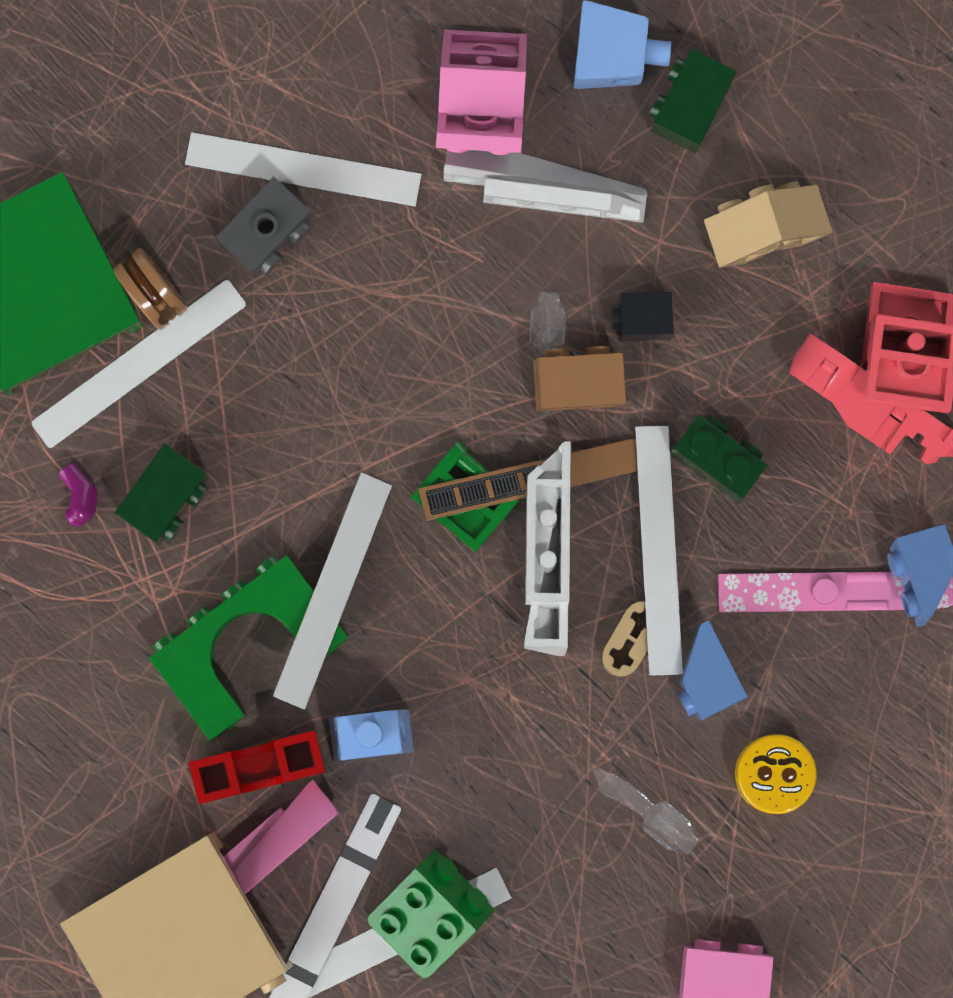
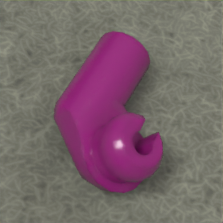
M71 462L59 472L58 476L72 491L70 508L65 511L66 520L74 527H81L86 522H90L96 513L98 491L74 462Z

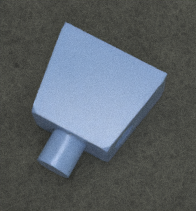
M583 1L573 88L587 89L639 85L643 79L644 64L669 67L671 41L647 39L649 18L591 1Z
M390 710L329 719L333 762L414 752L409 710Z

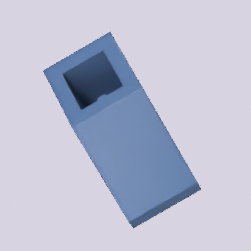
M945 524L896 538L890 547L891 553L887 554L891 573L895 578L900 577L905 591L901 594L904 611L909 618L914 617L917 628L925 626L931 619L953 577V545Z

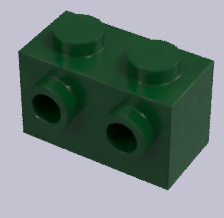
M692 48L686 60L678 57L667 80L673 82L667 97L659 94L649 113V117L655 119L651 132L696 154L737 71Z
M698 414L670 455L733 501L739 503L768 466L761 460L764 454L745 440L738 444L727 436L729 428L715 417L708 415L704 419Z
M164 443L114 514L159 546L164 539L171 542L185 523L180 517L188 506L191 505L196 508L206 496L210 487L205 483L210 477Z

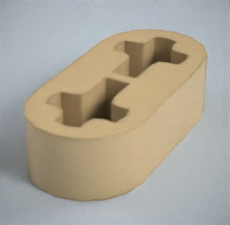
M645 601L636 602L625 611L603 649L601 655L602 664L611 675L625 677L633 673L648 651L647 628L641 630L637 639L630 635L635 626V621L631 619V615L633 612L637 614L643 612ZM626 640L633 643L628 652V657L633 660L630 667L622 665L619 669H616L612 666L614 658L609 653L612 649L619 651Z

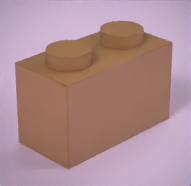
M611 346L585 348L586 355L569 356V349L566 348L544 350V357H539L533 361L536 412L612 408L625 405L623 353H611Z

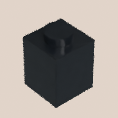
M672 292L621 293L619 305L611 306L612 330H620V341L671 340L673 336Z

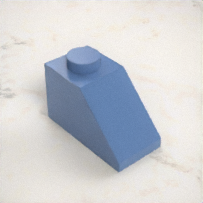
M709 620L697 626L679 682L683 691L677 694L688 717L695 714L698 721L704 720L748 697Z

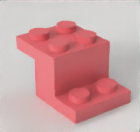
M877 282L871 284L860 365L861 368H867L863 401L941 413L951 412L953 401V294Z

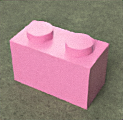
M695 939L694 947L684 946L679 998H770L774 957L769 954H763L764 946L738 943L737 951L720 950L721 942Z

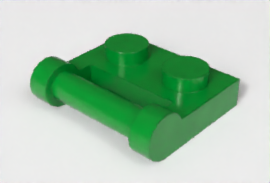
M459 440L418 489L455 480L449 475V472L456 465L469 476L490 471L467 452L469 448ZM417 489L410 498L423 509L419 490ZM521 499L501 503L494 511L489 507H484L435 520L476 553Z

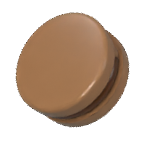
M138 248L131 253L132 257L127 258L124 263H118L113 268V272L145 316L156 328L162 330L170 324L169 321L175 319L176 313L178 316H181L187 311L188 307L152 258L142 248Z

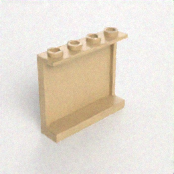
M215 832L205 836L60 923L102 998H247L246 995L260 987L263 993L266 994L287 981L283 973L287 972L293 965L291 961L287 963L283 961L219 851L224 846Z

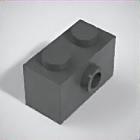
M273 176L215 238L218 245L256 279L261 272L268 275L277 267L283 259L280 252L290 242L296 245L308 234L312 228L309 222L313 217L311 210Z

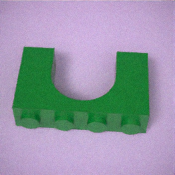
M276 555L267 559L255 569L259 575L246 586L242 580L237 582L221 595L224 599L223 603L212 611L208 606L202 608L187 620V623L190 625L187 630L177 637L171 632L152 646L156 653L148 659L209 741L216 740L247 716L225 687L215 669L214 649L223 629L239 617L249 614H264L281 621L294 638L297 636L314 591L287 555L280 560ZM339 624L326 656L349 640Z

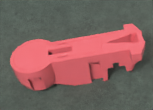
M811 333L808 334L793 356L789 373L831 401L847 426L888 454L894 451L906 435L913 439L919 433L921 438L917 443L922 445L923 449L918 459L926 464L936 463L939 457H953V429L925 410L863 401L867 371Z

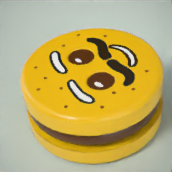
M772 734L756 738L744 747L736 761L735 783L737 789L750 806L761 812L784 814L794 811L809 799L815 788L817 778L815 761L809 750L800 741L790 736Z

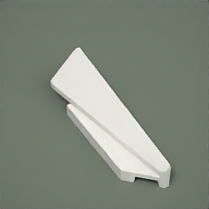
M447 150L444 181L485 186L483 203L644 222L647 191L644 188L522 153L511 152L507 155H495L489 151L468 150L463 153H455Z
M564 441L555 453L541 466L538 465L527 476L525 605H531L524 648L555 656H565L568 648L571 441Z

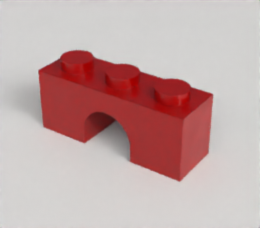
M316 730L188 762L198 804H205L327 773Z

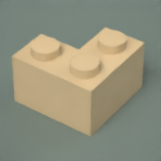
M798 181L781 185L775 189L773 184L753 189L749 192L750 199L742 202V199H735L723 203L717 207L718 214L704 219L719 268L746 264L775 250L801 247L833 233L818 185L800 187Z

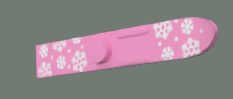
M891 572L718 574V612L904 610L901 594L905 591L900 577L895 578ZM953 577L936 609L947 608L953 605Z

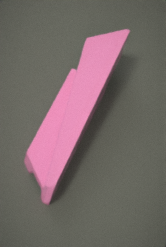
M314 780L305 786L285 811L282 807L279 808L223 856L245 895L341 813Z

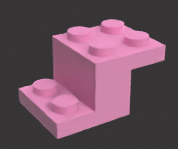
M444 29L436 148H444L455 153H463L468 150L489 151L495 155H507L511 152L521 153L527 34Z

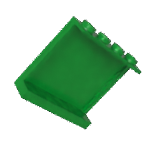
M63 172L0 203V388L7 396L14 394L12 389L125 331L131 334L144 327L126 291L115 276L113 266Z

